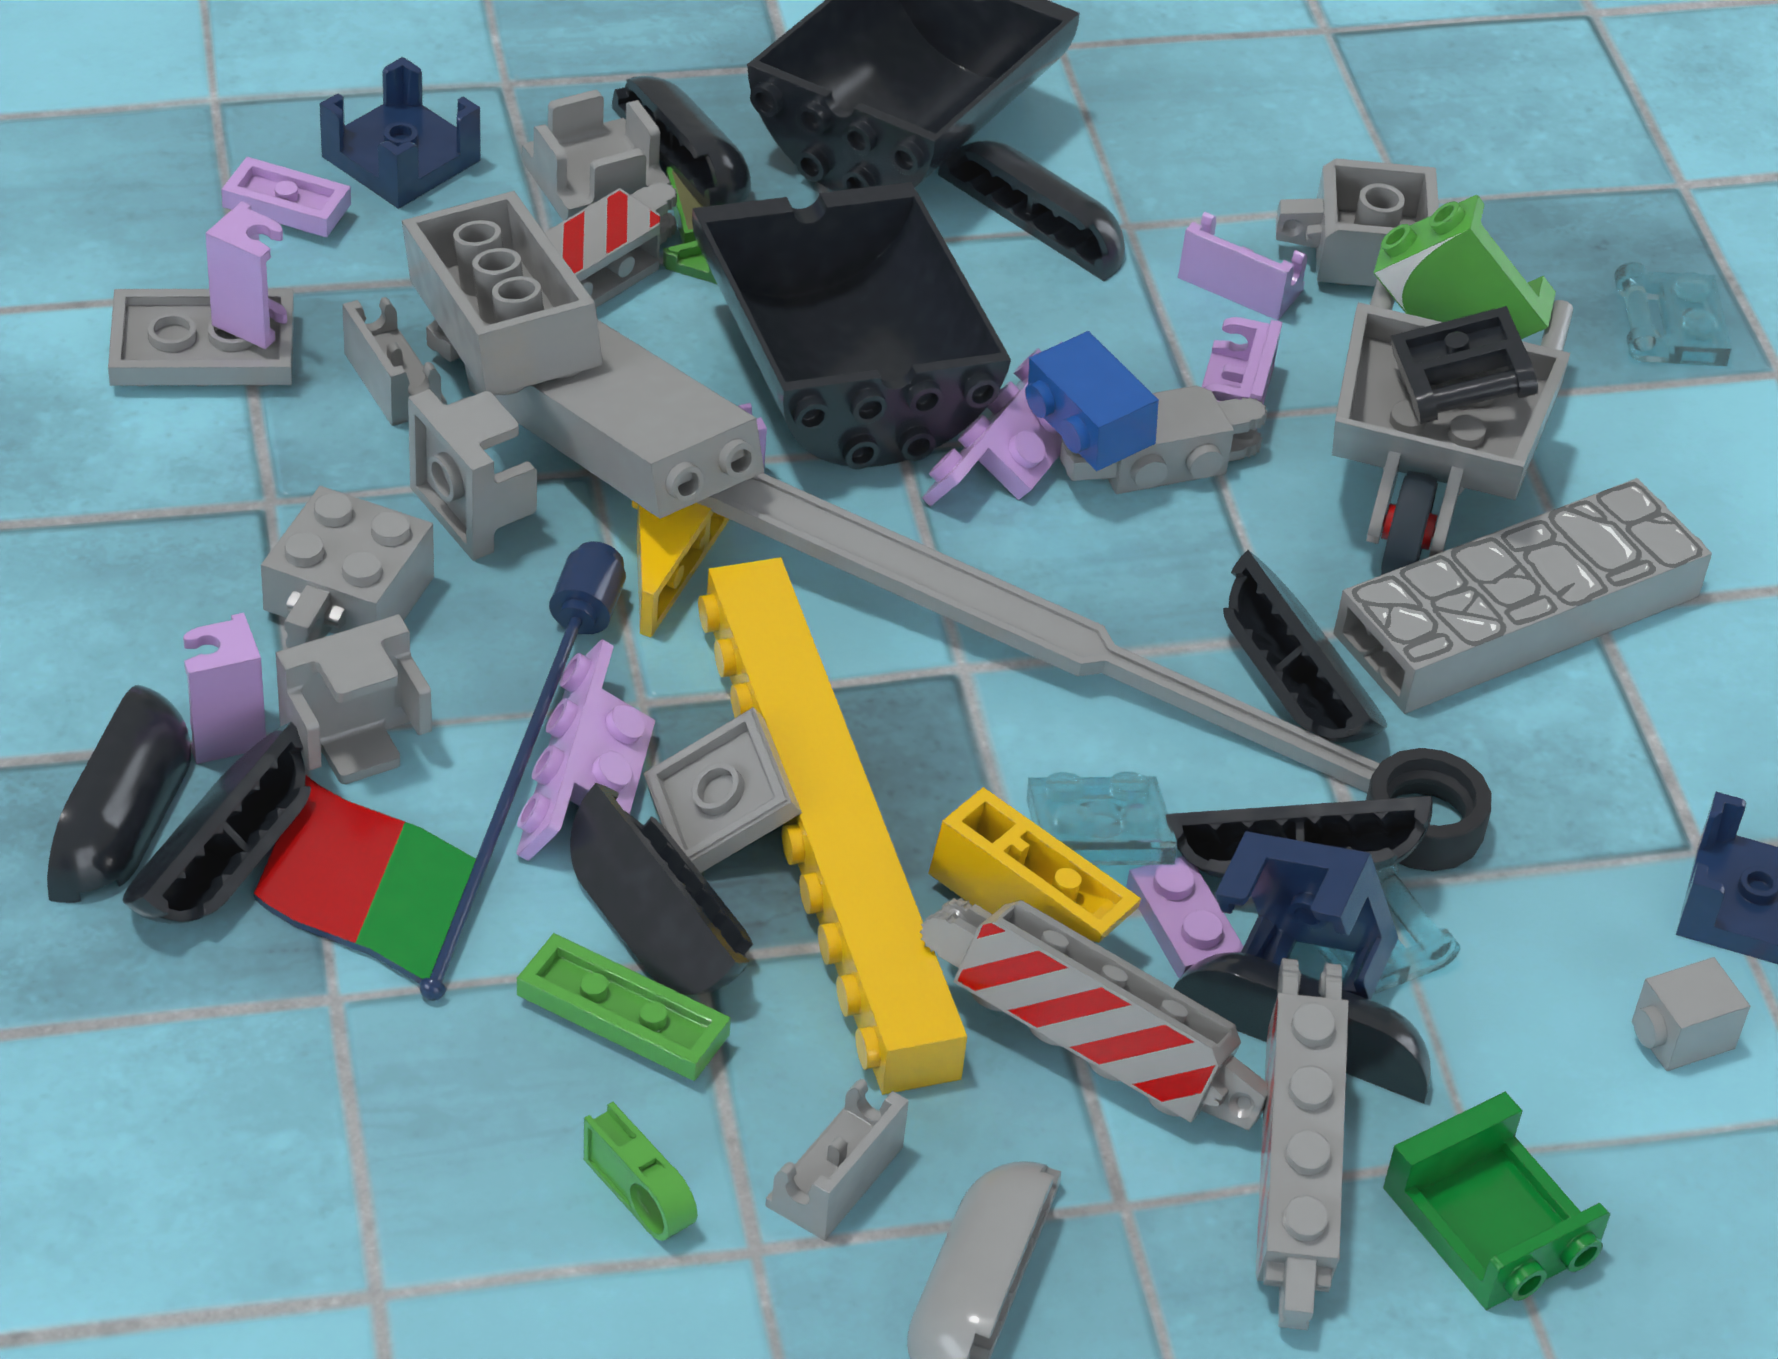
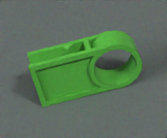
M614 1102L607 1104V1112L594 1119L591 1115L584 1117L583 1160L635 1216L649 1234L655 1239L663 1241L696 1222L698 1216L697 1205L685 1179Z

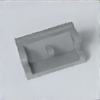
M381 298L379 305L381 315L375 322L365 324L366 316L358 300L342 304L344 354L392 426L409 421L408 397L422 391L431 389L438 399L447 405V400L441 393V377L432 363L426 362L423 366L398 329L397 311L388 298Z
M864 1079L856 1081L848 1090L845 1098V1107L796 1164L788 1162L777 1172L774 1177L773 1190L766 1197V1207L824 1241L903 1148L909 1100L892 1091L884 1100L879 1109L880 1111H878L866 1100L865 1093L868 1091V1086Z

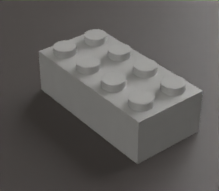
M515 191L401 220L411 283L483 392L489 391L494 396L498 394L510 395L530 385L556 378H571L584 370L603 365L594 300Z

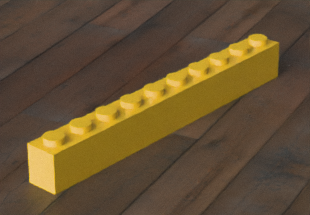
M779 557L708 568L707 595H702L698 598L701 626L705 633L713 632L715 636L714 654L720 677H730L732 683L730 695L734 717L736 718L754 707L765 719L802 811L801 814L783 824L782 844L788 864H798L802 874L800 875L799 885L806 913H816L820 924L818 926V943L822 959L826 965L834 964L838 973L836 988L841 1011L845 1017L853 1016L857 1025L855 1034L856 1048L861 1066L864 1070L873 1069L882 1095L890 1094L892 1091L900 1092L962 1080L967 1043L966 1031L935 951L931 952V949L927 946L925 947V942L921 940L922 934L920 931L923 929L921 926L923 923L783 560Z

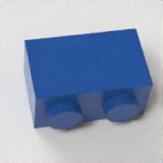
M1089 331L1029 357L1028 385L1025 388V396L1030 409L1037 417L1044 418L1062 436L1068 449L1073 453H1079L1096 472L1156 444L1159 399Z

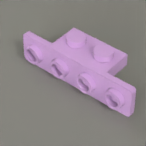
M1039 348L1030 354L1014 371V374L1020 379L1018 384L1015 386L1011 381L1000 389L997 399L987 407L992 412V415L988 419L983 414L980 415L959 436L957 440L964 446L960 453L953 448L929 472V475L935 482L922 497L929 506H932L954 488L977 461L1020 500L1034 488L1060 456L1062 436L1044 418H1039L1032 412L1025 396V388L1028 385L1029 357L1042 352Z
M603 639L585 656L577 653L570 660L560 678L559 685L565 689L562 701L556 706L546 725V732L551 734V739L548 747L536 762L532 772V779L537 781L534 795L531 796L522 809L517 822V826L523 832L516 854L527 861L558 834L564 821L569 800L580 806L582 800L595 783L617 791L619 795L616 801L624 811L629 814L631 812L655 720L602 689L614 648L612 644Z

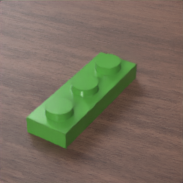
M555 933L550 936L517 977V996L694 1082L730 1036L731 1017Z

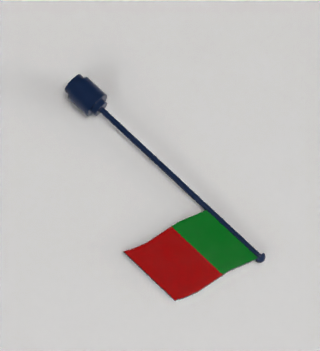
M590 541L581 544L566 559L549 602L551 615L566 630L476 858L419 826L347 801L320 786L306 775L305 786L311 787L309 798L298 816L277 840L255 889V900L266 910L297 928L372 955L418 982L420 992L424 998L428 1000L442 998L446 993V987L442 983L576 637L578 634L602 632L609 625L626 580L624 560L621 554L608 544Z

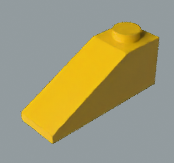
M632 500V507L638 510L636 538L639 628L642 635L650 638L653 636L729 521L728 518L712 512L711 508L699 503H694L659 519Z
M984 787L942 821L928 872L929 875L964 900H969L971 905L976 904L992 914L1005 904L1022 900L1087 939L1098 943L1139 908L1141 902L1139 896Z

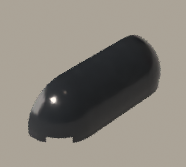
M637 76L626 79L625 87L614 90L612 109L625 120L626 103L636 100L641 103L660 130L659 159L666 167L672 168L684 186L703 207L740 203L749 196L751 176L744 156L736 145L678 86L658 77Z
M988 140L968 143L961 146L939 166L938 176L1102 281L1110 278L1122 266L1125 256L1124 237L1118 221L1109 209L1011 146Z
M1247 550L1239 558L1231 571V574L1236 578L1229 596V607L1223 608L1225 621L1232 634L1291 717L1307 731L1328 741L1339 743L1362 741L1379 734L1387 728L1386 720L1374 701L1308 611L1278 576L1257 556Z
M135 685L127 691L62 810L52 841L47 874L48 897L50 901L80 902V893L102 888L114 881L120 887L132 877L140 865L191 762V744L187 726L176 707L160 693L141 685Z
M292 722L283 725L258 742L218 779L131 882L123 896V903L149 920L160 923L179 924L203 918L217 911L228 901L298 816L309 798L311 787L305 786V766L301 754L303 745L297 728Z
M595 783L582 800L576 812L571 830V860L579 882L656 982L684 995L710 993L728 985L745 970L750 961L745 955L753 945L750 936L673 837L655 818L651 816L643 825L622 809L616 801L619 795L617 791Z
M1431 796L1172 813L1166 814V821L1170 836L1177 849L1185 856L1184 858L1189 863L1196 865V868L1200 871L1218 878H1223L1245 831L1371 853L1376 870H1381L1407 858L1422 842L1431 822L1433 801Z
M1226 952L1215 954L1191 966L1179 978L1173 989L1235 1024L1237 1031L1267 1042L1269 1023L1277 999L1280 965L1248 953ZM1301 973L1298 995L1321 997L1318 991L1319 980ZM1342 989L1341 1000H1348L1346 1074L1424 1104L1429 1089L1431 1067L1428 1050L1420 1033L1407 1018L1396 1010Z

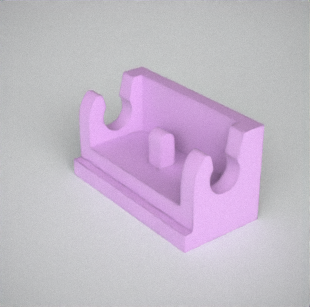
M241 201L205 233L211 320L213 326L267 349L275 341V331L270 328L269 317L275 322L285 324L287 323V311L281 304L268 298L266 262L271 258L270 248L259 241V234L267 235L272 240L282 241L283 229L278 222L252 211L250 204Z
M1204 212L1201 225L1192 222L1185 230L1178 278L1275 320H1279L1304 289L1305 282L1303 279L1307 255L1295 250L1291 260L1292 263L1285 260L1281 264L1254 253L1253 250L1244 246L1240 247L1214 236L1216 216Z
M1240 317L1225 319L1222 330L1229 334L1243 335L1248 342L1245 344H1235L1232 341L1214 340L1202 388L1212 391L1218 402L1236 398L1241 400L1242 397L1246 399L1250 397L1251 399H1257L1259 402L1262 401L1264 405L1275 365L1282 322L1271 320L1270 324Z
M239 613L231 615V620L194 628L183 637L185 649H197L202 645H214L219 648L212 654H200L184 661L188 681L190 724L193 741L191 747L196 764L245 754L266 737L261 656L245 614Z

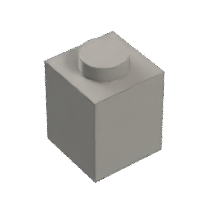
M1715 957L1646 978L1631 1022L1642 1045L1651 1049L1665 1070L1669 1071L1735 1049L1748 1015L1750 1004Z

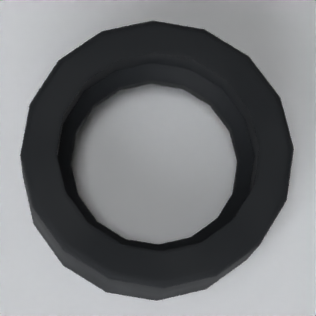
M1427 748L1403 750L1381 761L1371 776L1366 800L1393 799L1400 795L1412 793L1433 795L1449 802L1463 817L1462 820L1453 824L1429 825L1422 842L1399 864L1412 869L1439 871L1456 868L1473 858L1484 840L1491 814L1492 792L1483 775L1466 760L1442 750Z

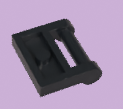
M1507 306L1391 335L1393 355L1411 397L1419 424L1438 420V413L1516 393L1518 398H1524L1538 394V383L1532 362ZM1505 366L1509 368L1507 371L1431 389V386Z

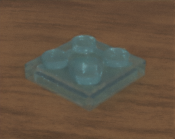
M1059 772L1048 777L1028 778L1026 800L1032 822L1093 865H1175L1177 840L1172 824H1168L1166 821V814L1168 812L1156 776H1144L1136 772H1119L1112 777H1080L1073 773Z

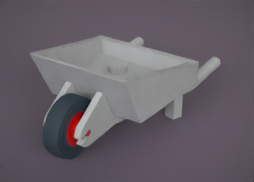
M1378 279L1370 305L1358 302L1336 413L1332 455L1383 468V475L1366 539L1367 542L1375 544L1379 543L1380 537L1387 540L1381 565V575L1419 561L1422 549L1429 550L1430 545L1429 557L1443 552L1458 496L1465 488L1516 500L1564 380L1570 353L1563 351L1573 315V306L1565 300L1554 301L1549 327L1544 329L1540 345L1523 342L1536 374L1538 394L1518 398L1515 393L1438 413V420L1419 424L1416 418L1411 397L1393 355L1391 335L1442 322L1393 311L1395 300ZM1505 366L1431 386V389L1507 371L1509 368ZM1398 473H1406L1397 504H1392L1390 502ZM1437 481L1447 483L1439 517L1437 514H1432L1438 487Z

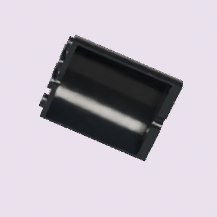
M825 0L747 64L751 90L750 100L774 141L807 180L818 182L832 191L912 182L914 187H916L1065 54L1075 37L1080 13L1048 0Z
M912 182L819 193L817 200L812 205L802 209L792 208L787 197L692 209V224L696 242L792 435L811 454L825 461L849 466L853 469L885 466L906 460L918 461L924 459L935 448L943 445L965 430L999 396L1000 388L1009 370L1011 358Z

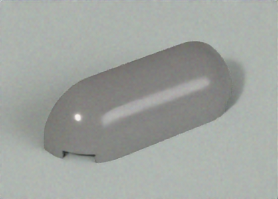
M1012 1162L990 1170L971 1185L956 1211L912 1316L907 1336L910 1359L991 1358L1059 1188L1061 1171L1037 1162Z

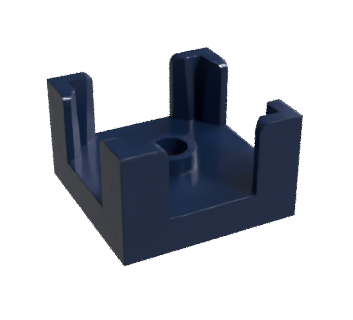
M404 57L385 66L382 71L383 104L345 125L344 96L337 93L319 103L322 157L398 209L481 161L480 107L465 97L457 99V127H455L423 105L422 71Z
M1716 791L1698 843L1676 935L1778 964V847L1738 836L1737 832L1746 808V801Z
M1245 831L1215 892L1221 912L1228 914L1233 912L1236 905L1243 906L1252 896L1259 916L1241 953H1248L1281 965L1282 958L1289 959L1296 942L1355 952L1343 978L1342 989L1371 1000L1399 938L1371 853Z

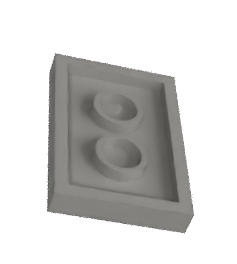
M114 289L108 362L110 386L292 385L293 289H268V298L281 304L286 309L287 323H278L269 317L270 328L275 331V341L267 349L212 325L209 289Z

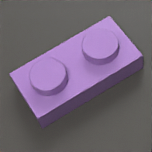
M250 157L244 159L221 189L222 206L224 208L232 210L243 201L251 205L252 211L271 218L279 224L323 237H328L351 205V186Z
M1180 856L1129 870L1126 888L1141 898L1138 909L1178 978L1191 966L1209 956L1226 952L1241 953L1244 947L1225 914L1221 912L1217 900L1196 868V865L1189 863L1187 859Z

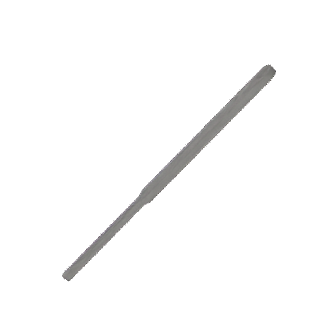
M759 474L696 502L711 508L712 512L1079 677L1103 673L1364 792H1368L1371 776L1380 764L1115 645L1105 626L767 474Z

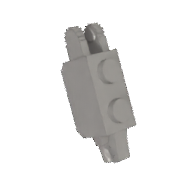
M1197 385L1152 393L1159 399L1156 444L1097 472L1079 453L1071 452L1063 440L1061 442L1059 458L1072 481L1108 479L1115 494L1223 475L1227 472L1229 461L1244 459L1245 456L1250 458L1251 455L1256 456V452L1260 451L1262 437H1260L1261 433H1258L1256 428H1261V425L1265 424L1267 416L1266 405L1264 406L1262 401L1259 402L1257 399H1251L1250 397L1247 399L1242 397L1241 400L1236 398L1218 402L1212 391Z

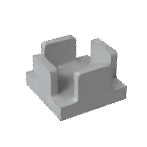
M598 90L553 100L548 104V127L546 124L534 127V141L522 144L523 164L563 221L619 188L631 195L643 187H648V184L651 185L653 182L659 183L661 181V183L667 182L668 185H671L670 180L659 164L660 130L638 100L626 103V120L620 118L603 123L604 98Z
M431 389L408 397L410 488L473 561L493 553L495 531L502 526L533 514L537 509V470L527 461L494 474V461L484 451L487 448L517 437L519 434V423L489 391L466 397L448 405L443 404Z
M400 614L276 652L280 727L289 722L296 726L303 745L301 754L308 771L322 766V753L341 784H349L400 766V753L386 730L411 722L418 735L432 731L431 689L411 656L410 631Z

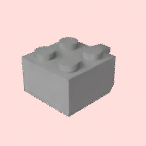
M1336 158L1322 168L1317 199L1280 200L1276 216V240L1316 248L1317 281L1331 282L1339 285L1375 286L1377 277L1373 273L1383 238L1395 227L1402 224L1410 226L1431 216L1439 208L1436 167Z
M319 486L261 564L263 610L286 617L285 630L288 634V637L285 639L286 647L291 648L323 638L329 632L336 634L400 614L404 621L434 578L433 523Z

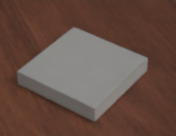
M754 707L643 773L663 827L673 837L700 873L802 813L765 719Z

